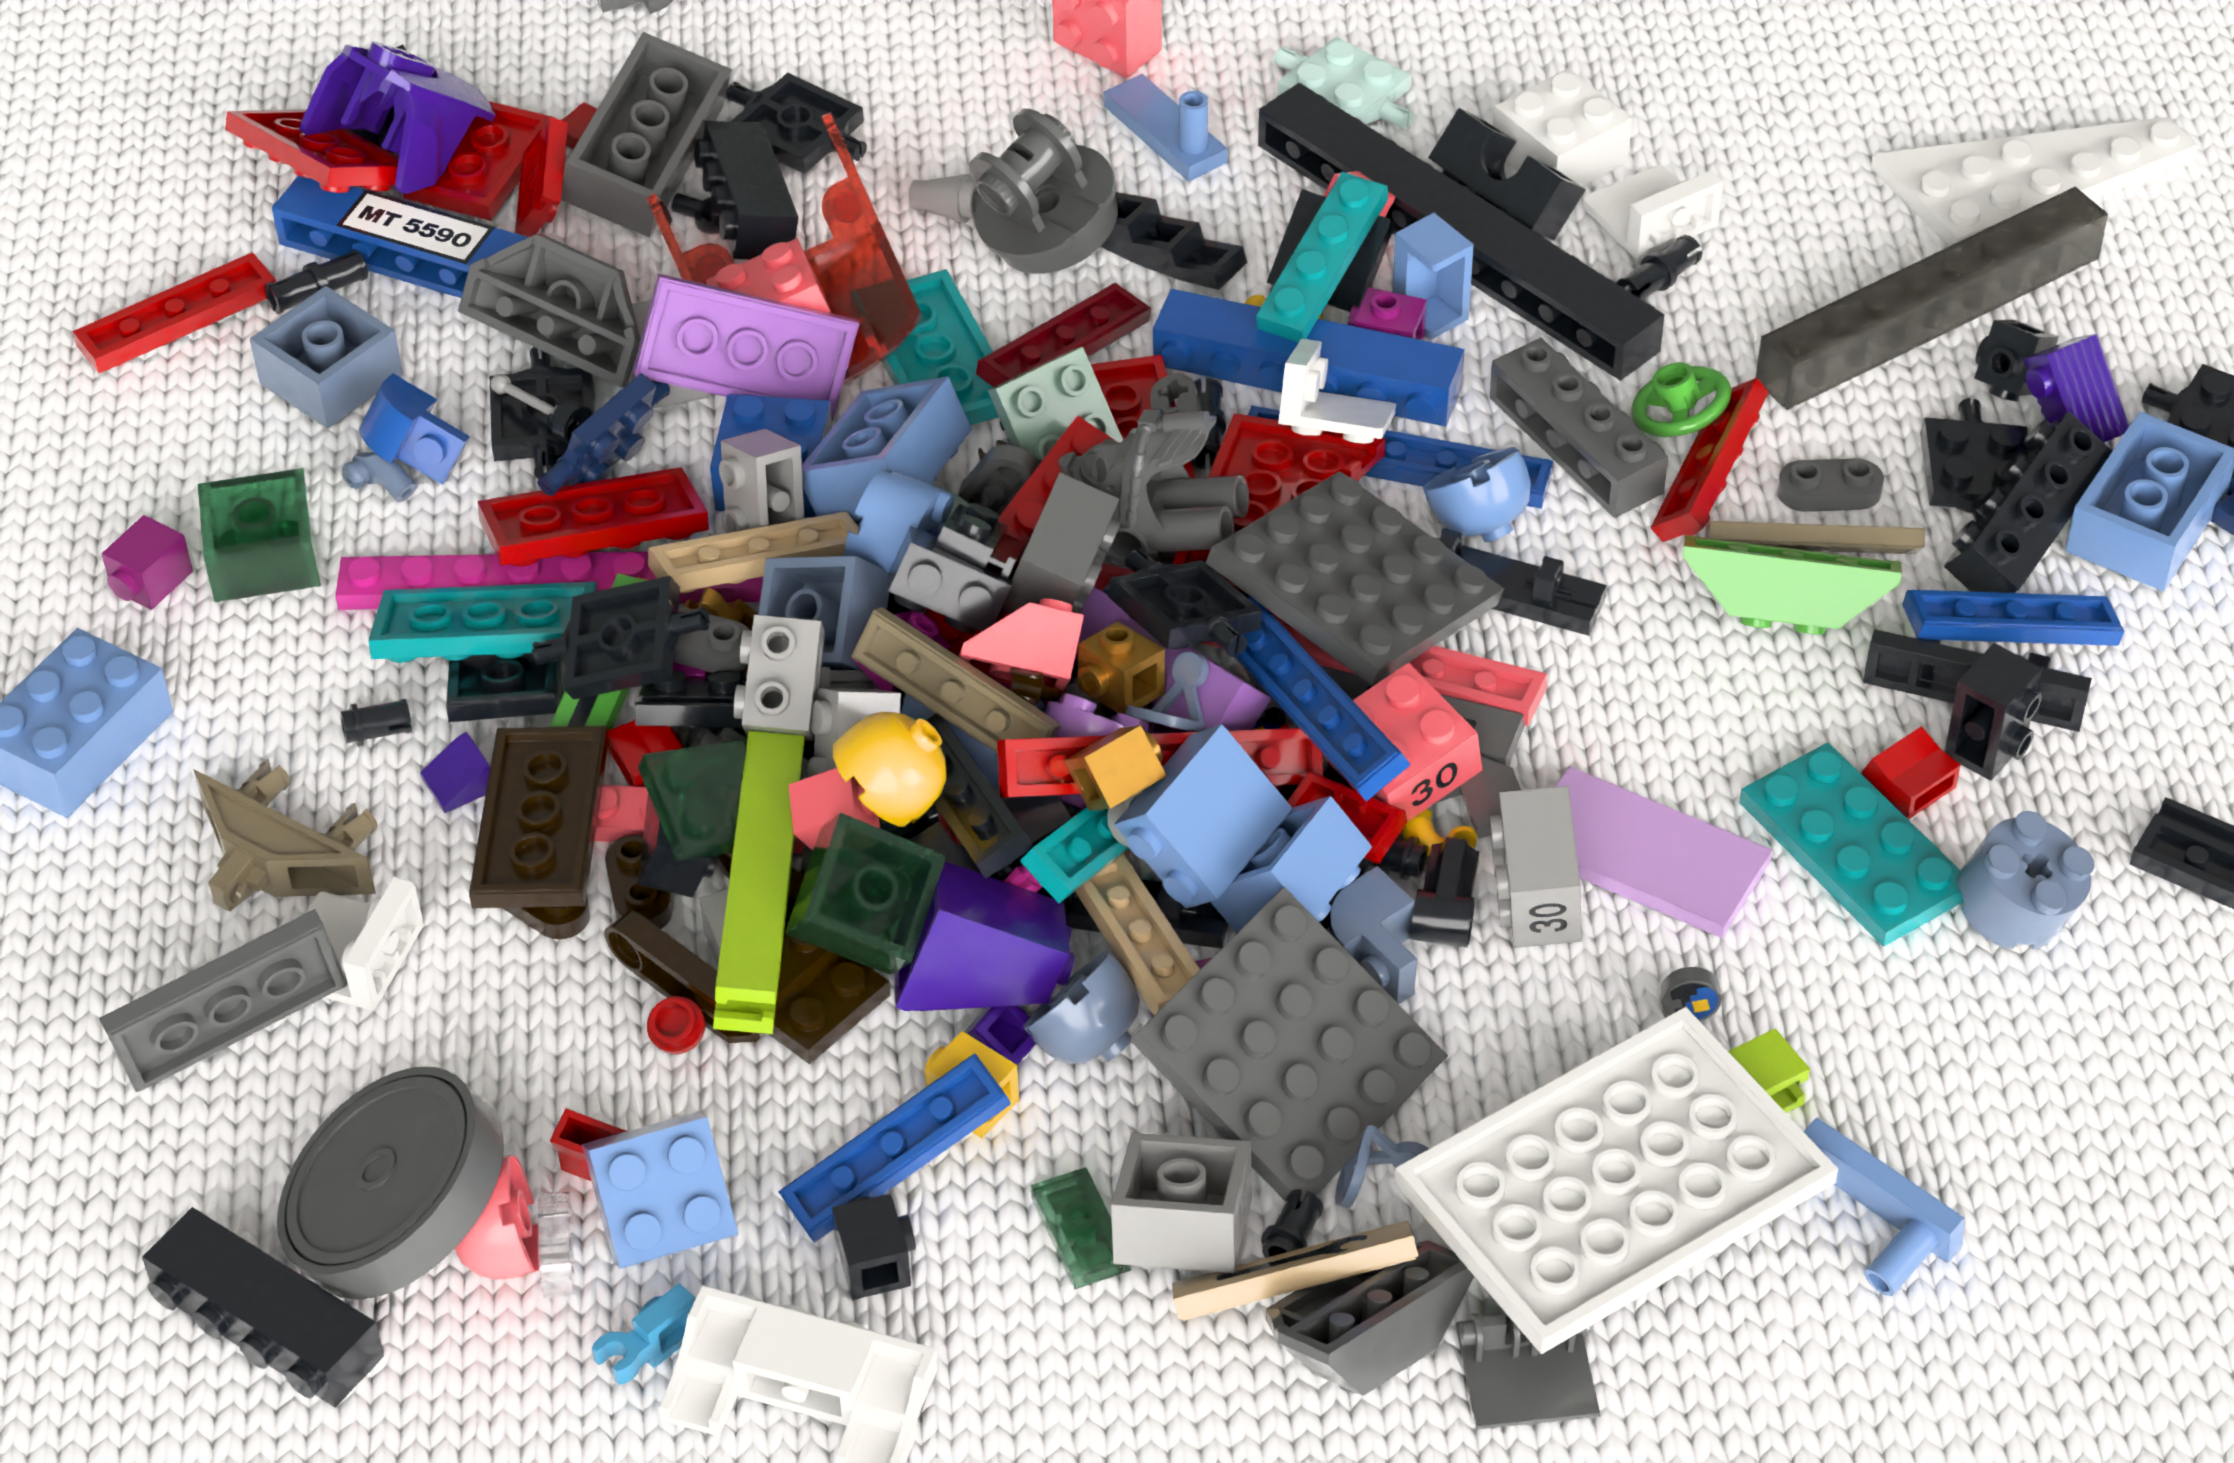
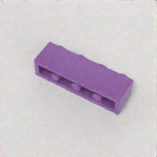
M1093 587L1081 611L1084 618L1078 643L1119 621L1164 648L1165 694L1175 683L1172 675V666L1175 659L1183 652H1195L1203 655L1191 646L1184 649L1165 648L1116 605L1106 593ZM1077 646V651H1076L1075 660H1074V665H1076L1077 667H1078V646ZM1203 655L1209 665V675L1203 685L1196 688L1204 717V730L1221 724L1228 731L1252 730L1271 697ZM1184 692L1164 714L1190 719ZM1164 695L1150 702L1147 709H1152ZM1186 730V732H1200V731Z

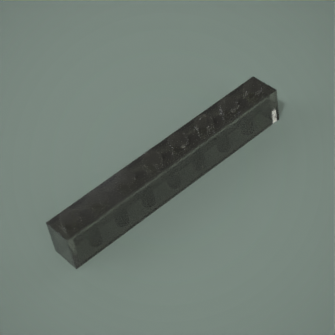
M2076 186L1761 336L1755 378L1759 379L1769 391L1768 394L1784 409L1789 410L2099 259L2108 213Z

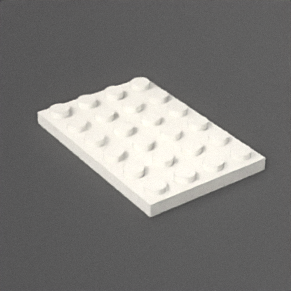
M1684 1007L1396 1167L1394 1183L1540 1354H1543L1835 1184L1838 1168L1688 1008Z

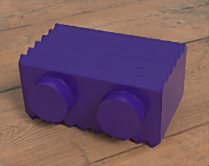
M2098 333L2072 338L2024 359V365L2028 368L2026 383L2031 394L2038 399L2037 403L2041 406L2040 412L2045 416L2044 419L2052 424L2070 411L2104 443L2125 434L2129 424Z

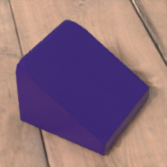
M465 732L455 738L420 772V776L442 811L447 813L486 795L490 766L470 735Z
M1020 1006L984 1008L964 1031L1016 1065L1036 1045L1028 1032L1023 1028L1024 1023L1030 1016Z

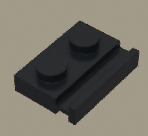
M970 503L969 507L959 504L944 524L935 546L984 569L989 562L1003 568L1000 576L1008 579L1023 555L1031 536L1023 533L1018 540L1005 534L1008 526L998 522L999 515L996 512L975 503Z
M673 671L672 680L643 685L638 696L639 702L635 703V725L742 727V719L734 718V698L737 685H746L747 678H741L740 674L729 671L716 672L709 675L708 678L686 677V674L683 672Z
M2165 797L2159 812L2155 813L2134 847L2129 865L2234 909V826Z

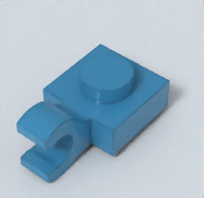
M680 1283L663 1296L652 1298L641 1308L638 1315L632 1319L633 1331L627 1333L609 1332L594 1342L592 1346L594 1362L597 1365H601L612 1356H623L624 1358L612 1367L614 1379L619 1385L631 1381L646 1363L652 1368L657 1367L681 1348L688 1314L696 1298Z

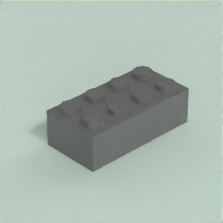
M642 32L566 161L561 200L650 238L694 160L696 139H703L705 121H716L724 107L732 69L646 32Z

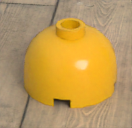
M889 711L869 714L856 722L833 744V759L844 781L847 782L854 776L858 783L866 790L858 797L859 800L880 818L898 827H905L911 821L913 824L925 814L941 795L946 782L945 757L940 748L942 744L941 737L936 729L923 719L915 720L905 714Z

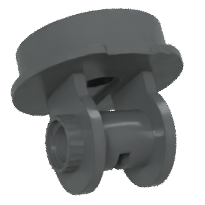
M1023 108L1013 118V127L1018 138L999 157L987 152H979L970 161V170L976 180V190L982 197L975 210V226L985 246L997 255L1002 256L1004 261L1012 268L1032 274L1052 273L1071 267L1086 259L1109 237L1118 216V205L1115 198L1116 178L1106 158L1094 149L1076 145L1074 136L1062 122L1049 114H1041L1036 110Z

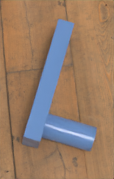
M1143 73L1104 91V107L1188 182L1227 163V147L1208 131V97L1203 92L1187 91L1183 93L1179 98L1178 105Z
M1816 1117L1803 1131L1838 1168L1836 1183L1833 1185L1900 1230L1864 1271L1867 1281L1877 1291L1886 1296H1893L1931 1252L1949 1263L1962 1248L1965 1218L1819 1118Z

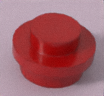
M673 996L660 1001L651 1010L647 1019V1033L651 1042L659 1050L667 1054L676 1055L690 1051L701 1041L705 1032L706 1023L703 1012L694 1001L686 997Z

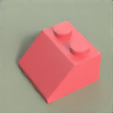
M1040 599L1039 604L1029 602L964 642L958 657L993 680L1008 684L1013 682V674L1010 673L1011 667L1043 673L1044 685L1059 689L1062 695L1071 678L1084 615L1072 612V605L1055 599Z

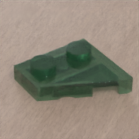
M743 740L646 753L643 755L638 769L676 861L725 854L732 847L735 840L745 756Z

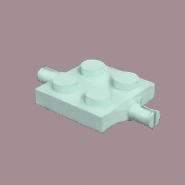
M1338 37L1333 38L1310 56H1303L1284 45L1275 54L1274 63L1290 70L1288 74L1277 81V97L1297 83H1301L1318 95L1325 97L1329 102L1351 116L1358 118L1364 124L1385 119L1402 130H1407V127L1411 126L1414 120V112L1395 103L1410 90L1411 74Z

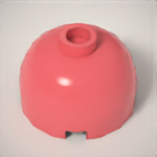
M510 1155L503 1157L500 1175L488 1204L473 1228L455 1248L456 1254L464 1266L478 1276L493 1280L526 1276L528 1273L539 1271L542 1266L539 1223L531 1224L528 1205L535 1203L526 1174L517 1157Z

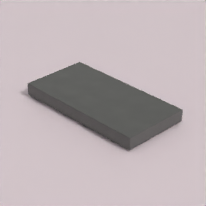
M314 909L100 1017L99 1020L136 1092H140L344 988L348 984L324 924Z

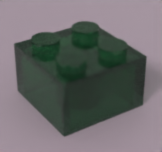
M304 468L197 484L203 556L214 602L321 586L313 509Z
M839 813L825 824L819 832L785 934L891 976L912 962L946 855Z

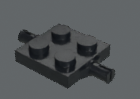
M786 73L775 84L761 91H754L738 82H733V85L730 84L727 89V100L744 107L743 111L730 122L763 123L777 161L803 174H806L831 152L838 151L853 158L855 161H859L866 153V142L850 136L853 131L864 123L863 107L797 76Z
M532 347L529 353L531 369L515 374H505L510 378L511 384L553 407L558 402L572 400L590 408L593 414L595 413L593 374L580 368L564 369L551 367V355L541 351L542 358L540 359L539 351L535 347ZM495 375L489 376L491 446L494 461L534 458V475L536 478L543 476L544 466L549 471L555 465V456L564 455L569 444L552 434L548 426V415L508 393H495L491 388V380Z
M2202 364L2189 386L2178 394L2153 385V383L2148 384L2142 397V404L2168 412V423L2234 448V375Z
M1966 398L1958 405L1961 420L1925 417L1920 430L1929 505L1952 507L1972 513L1974 521H1976L1980 516V513L1975 510L1978 503L1990 490L1996 486L2000 488L2005 480L2000 476L2001 471L2016 455L2021 452L2024 454L2029 448L2024 443L2028 430L2027 426L1984 423L1981 417L1980 402L1974 398L1971 405L1970 398Z
M1138 548V551L1132 549L1126 556L1125 564L1135 573L1110 578L1108 597L1167 649H1184L1191 644L1211 641L1216 642L1231 657H1234V654L1239 656L1247 646V639L1241 634L1260 630L1263 611L1203 560L1183 564H1162L1159 561H1154L1143 549Z
M671 576L572 597L570 621L561 638L534 642L532 645L534 648L532 649V655L538 665L564 660L563 689L573 700L672 680L674 651L678 638L682 634L708 630L710 627L708 625L710 623L709 615L704 607L678 613L680 586Z

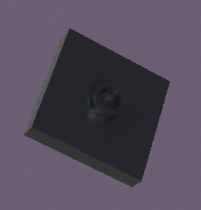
M1304 189L1301 190L1267 279L1268 284L1275 285L1325 201V196ZM1382 216L1377 217L1329 299L1328 306L1350 313L1353 305H1361L1368 287L1372 288L1396 224L1393 220Z
M525 653L516 658H500L496 655H471L462 660H449L446 700L448 723L555 714L559 706L560 660L538 665L534 661L532 653Z

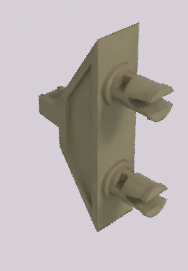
M269 759L264 760L239 789H232L193 769L204 810L223 854V857L217 864L218 871L208 882L214 904L231 912L252 893L261 890L273 897L316 896L321 891L336 895L376 894L368 857L354 851L378 827L376 819L367 809L358 816L356 803H351L346 808L344 814L325 834L318 833L267 807L282 790H285L291 784L289 775L280 765L271 771Z

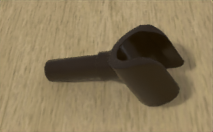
M1011 667L1010 673L1013 674V682L1010 691L1033 706L1038 704L1040 698L1053 702L1059 701L1061 691L1044 685L1043 673Z

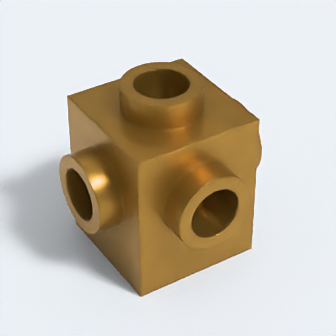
M1117 621L1078 643V689L1117 713L1125 714L1128 705L1142 708L1165 694V649Z

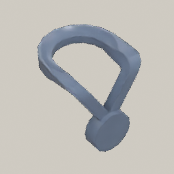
M1183 652L1175 659L1172 666V675L1175 683L1152 709L1128 705L1125 715L1183 730H1204V717L1196 688L1202 686L1209 675V665L1203 655L1195 652ZM1184 692L1190 719L1164 714Z
M1368 1125L1361 1135L1358 1152L1340 1171L1335 1193L1336 1205L1350 1208L1354 1204L1363 1183L1367 1164H1393L1396 1168L1427 1151L1429 1148L1412 1141L1396 1144L1378 1128ZM1371 1141L1383 1151H1370Z

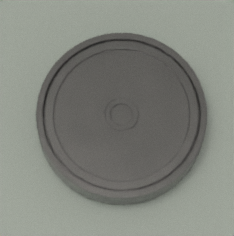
M414 1067L397 1071L372 1082L356 1092L332 1112L314 1132L301 1150L287 1176L277 1213L278 1238L286 1256L323 1289L340 1298L358 1300L375 1298L399 1290L419 1279L437 1266L459 1245L473 1228L492 1196L500 1175L504 1155V1135L498 1116L457 1075L437 1067Z

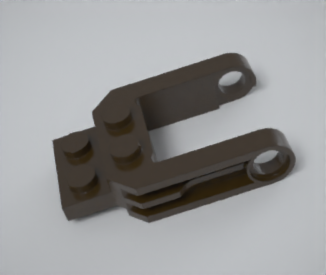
M730 828L714 841V844L719 846L717 866L728 879H730L735 828ZM791 867L773 1034L769 1035L810 1065L891 995L890 982L850 953L846 905ZM629 910L605 929L604 936L607 945L622 965L666 998L681 996L694 1001L704 1014L705 1027L725 1042H756L760 1039V1034L763 1033L713 1029L716 1006L715 988L718 971L644 916Z

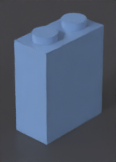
M1223 724L1191 734L1162 767L1167 776L1145 788L1114 823L1127 839L1130 850L1136 856L1145 860L1162 880L1166 892L1174 900L1180 902L1185 909L1218 900L1293 809Z

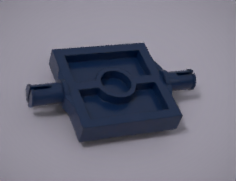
M640 373L572 432L564 455L558 458L557 464L538 478L537 483L540 489L545 494L553 496L555 492L564 486L606 480L614 464L620 459H623L625 462L629 461L643 446L645 437L642 436L645 425L653 415L654 410L652 408L670 394L669 385L658 381H650Z

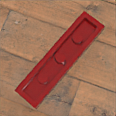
M251 252L72 331L75 343L96 372L100 374L266 300L264 286L270 282H276V279L257 256Z
M1758 378L1732 387L1731 399L1725 411L1714 422L1699 430L1650 527L1662 542L1682 535H1695L1709 522V513L1718 495L1725 489L1727 485L1726 478L1734 462L1742 455L1744 450L1743 444L1751 428L1758 422L1760 418L1759 411L1769 393Z

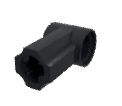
M1446 837L1443 842L1432 844L1425 871L1423 890H1417L1411 924V940L1468 948L1475 906V897L1472 896L1480 851L1469 846L1466 840Z

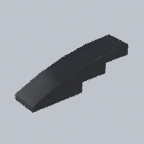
M1120 192L1115 193L1118 205L1117 220L1111 234L1100 247L1139 266L1177 280L1216 290L1221 289L1248 263L1243 246L1204 239L1199 222L1161 216L1156 199Z

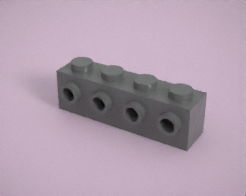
M1540 337L1492 360L1489 398L1613 518L1664 494L1668 467V456L1664 449L1657 442L1651 441L1635 426L1628 414L1618 410L1602 395L1596 384L1586 380L1570 364L1564 354L1554 350Z

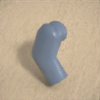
M375 452L356 454L353 456L352 462H347L342 468L343 479L349 487L360 489L366 483L369 485L382 484L396 502L406 500L417 488V485L396 460L390 464Z

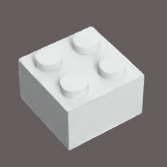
M1569 68L1494 106L1493 126L1516 141L1506 159V163L1516 171L1520 169L1529 155L1553 166L1580 186H1584L1628 162L1632 117Z

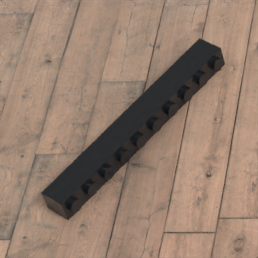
M1297 83L1259 108L1258 146L1325 190H1327L1334 174L1359 171L1372 181L1388 186V192L1396 196L1385 218L1391 219L1396 223L1392 232L1394 235L1396 232L1422 218L1436 213L1473 243L1471 285L1619 381L1661 352L1665 314L1625 290L1613 280L1608 279L1584 264L1577 257L1570 255L1551 243L1539 233L1510 217L1503 210L1496 208L1477 196L1465 186L1460 185L1436 170L1429 163L1422 161L1397 145L1394 141L1362 123L1358 118L1351 116L1329 102L1325 97L1318 95L1303 84Z

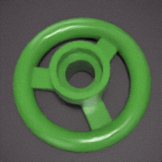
M1683 362L1665 365L1656 371L1652 380L1645 384L1635 396L1631 406L1632 419L1640 430L1652 436L1677 437L1696 432L1714 422L1725 411L1731 399V385L1727 377L1714 368L1690 366ZM1716 390L1713 401L1704 410L1690 417V410L1696 406L1697 401ZM1647 406L1666 407L1672 413V422H1661L1651 419L1646 412Z

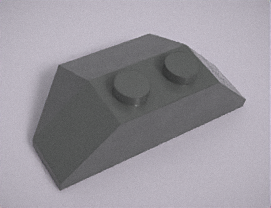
M535 234L488 258H483L470 264L458 312L622 388L628 384L640 343V335L623 270L543 234Z
M1427 1240L1415 1243L1418 1256L1414 1260L1294 1291L1266 1308L1265 1320L1277 1343L1311 1373L1337 1384L1346 1392L1364 1396L1438 1348L1475 1276L1451 1249Z

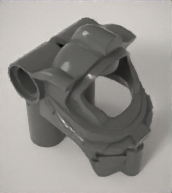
M1161 408L1154 410L1144 409L1138 420V427L1130 430L1124 441L1116 443L1113 439H1106L1103 443L1090 448L1082 456H1076L1075 452H1070L1059 459L1058 464L1061 473L1120 499L1111 519L1121 524L1106 554V557L1112 563L1121 567H1127L1125 564L1127 554L1132 549L1138 551V548L1143 549L1152 559H1156L1160 552L1210 550L1213 545L1235 533L1234 519L1244 518L1249 508V490L1245 478L1241 475L1190 478L1183 466L1193 460L1203 449L1209 432L1216 423L1215 415H1210L1208 411L1167 414L1166 410Z

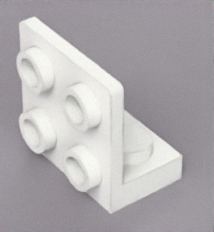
M1658 164L1585 195L1582 206L1638 261L1651 252L1665 249L1682 235L1693 237L1718 226L1723 180L1710 170L1680 182L1664 165Z
M1301 339L1285 363L1278 424L1290 425L1293 432L1302 435H1321L1323 430L1343 433V439L1354 443H1371L1374 441V438L1381 439L1395 415L1396 404L1318 392L1319 389H1324L1328 359L1320 358L1321 341Z
M393 877L382 897H376L372 904L321 891L316 895L306 913L315 909L323 922L348 984L344 988L326 996V998L372 1011L376 1009L424 926L415 882Z

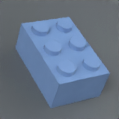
M949 377L862 391L802 464L803 489L817 517L847 511L854 522L859 524L862 517L854 515L868 484L880 470L886 471L890 469L931 485L937 480L938 473L948 460L957 454L958 447L972 430Z
M2139 411L2076 504L2065 552L2164 592L2212 519L2215 506L2227 496L2234 469V448Z
M76 628L0 702V785L68 818L173 713L162 668L84 630Z

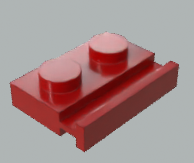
M549 117L547 129L541 128L522 154L515 233L531 237L538 233L545 222L551 223L555 218L558 206L561 203L568 122Z

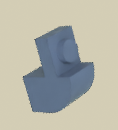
M1376 866L1352 881L1336 896L1331 908L1330 934L1400 1004L1415 994L1417 958L1402 945L1403 942L1411 937L1415 900Z

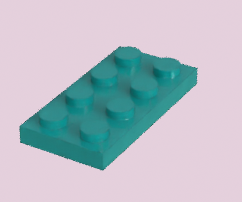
M947 269L853 295L854 311L894 385L948 376L970 426L999 417L988 393V390L993 387L976 375L978 360L989 355L993 350Z
M597 582L384 590L368 640L371 659H388L391 662L404 663L420 657H442L446 660L456 661L466 659L471 655H496L500 658H516L525 653H532L534 642L561 638L570 621L572 597L596 592Z
M1829 742L1741 788L1739 803L1883 947L1964 902L1961 889L1957 892L1956 888L1960 869Z

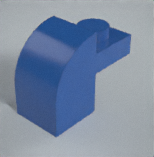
M394 373L382 382L359 427V433L363 441L381 458L390 464L398 458L440 484L446 482L450 477L471 437L431 414L438 399Z

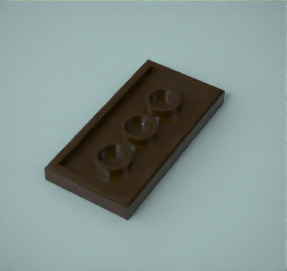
M606 726L497 728L469 890L472 908L585 906L609 743Z

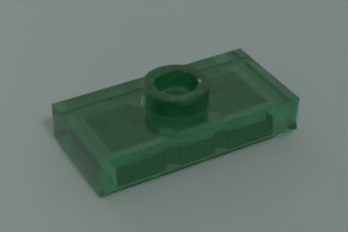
M1087 1167L1030 1185L1033 1203L1074 1290L1131 1271V1265L1113 1264L1112 1219Z

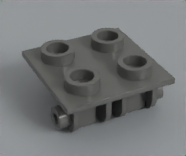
M1479 1313L1471 1314V1320L1455 1322L1476 1430L1600 1417V1409L1583 1338V1333H1587V1328L1540 1354L1508 1315L1506 1317L1505 1314L1480 1317Z

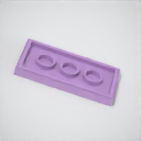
M1571 766L1567 768L1555 786H1569L1580 879L1722 939L1771 862L1772 849Z

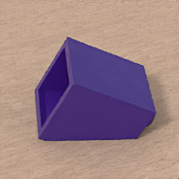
M936 858L894 952L896 1008L904 1011H933L1047 1004L1056 985L1064 986L1067 983L1075 961V953L1070 952L1069 949L1072 928L1067 926L1064 902L1059 904L1055 899L992 877L985 879L978 872Z

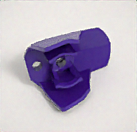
M372 41L369 49L345 45L341 54L326 67L301 121L299 131L306 135H312L337 129H366L379 134L391 107L394 106V120L381 147L399 154L395 187L398 191L408 194L437 183L476 116L493 122L496 114L479 88L436 67L434 64L411 52Z

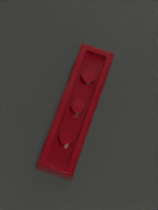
M1113 283L978 360L976 375L992 387H995L1074 348L1083 347L1087 357L1149 322L1152 308L1117 283Z

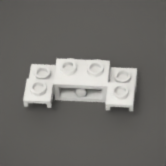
M701 1286L688 1314L679 1356L659 1406L660 1417L665 1422L720 1436L737 1396L846 1425L845 1433L835 1455L836 1463H906L918 1434L916 1419L937 1371L936 1348L870 1331L853 1321L836 1322L810 1315L803 1309L793 1305H783L780 1307Z

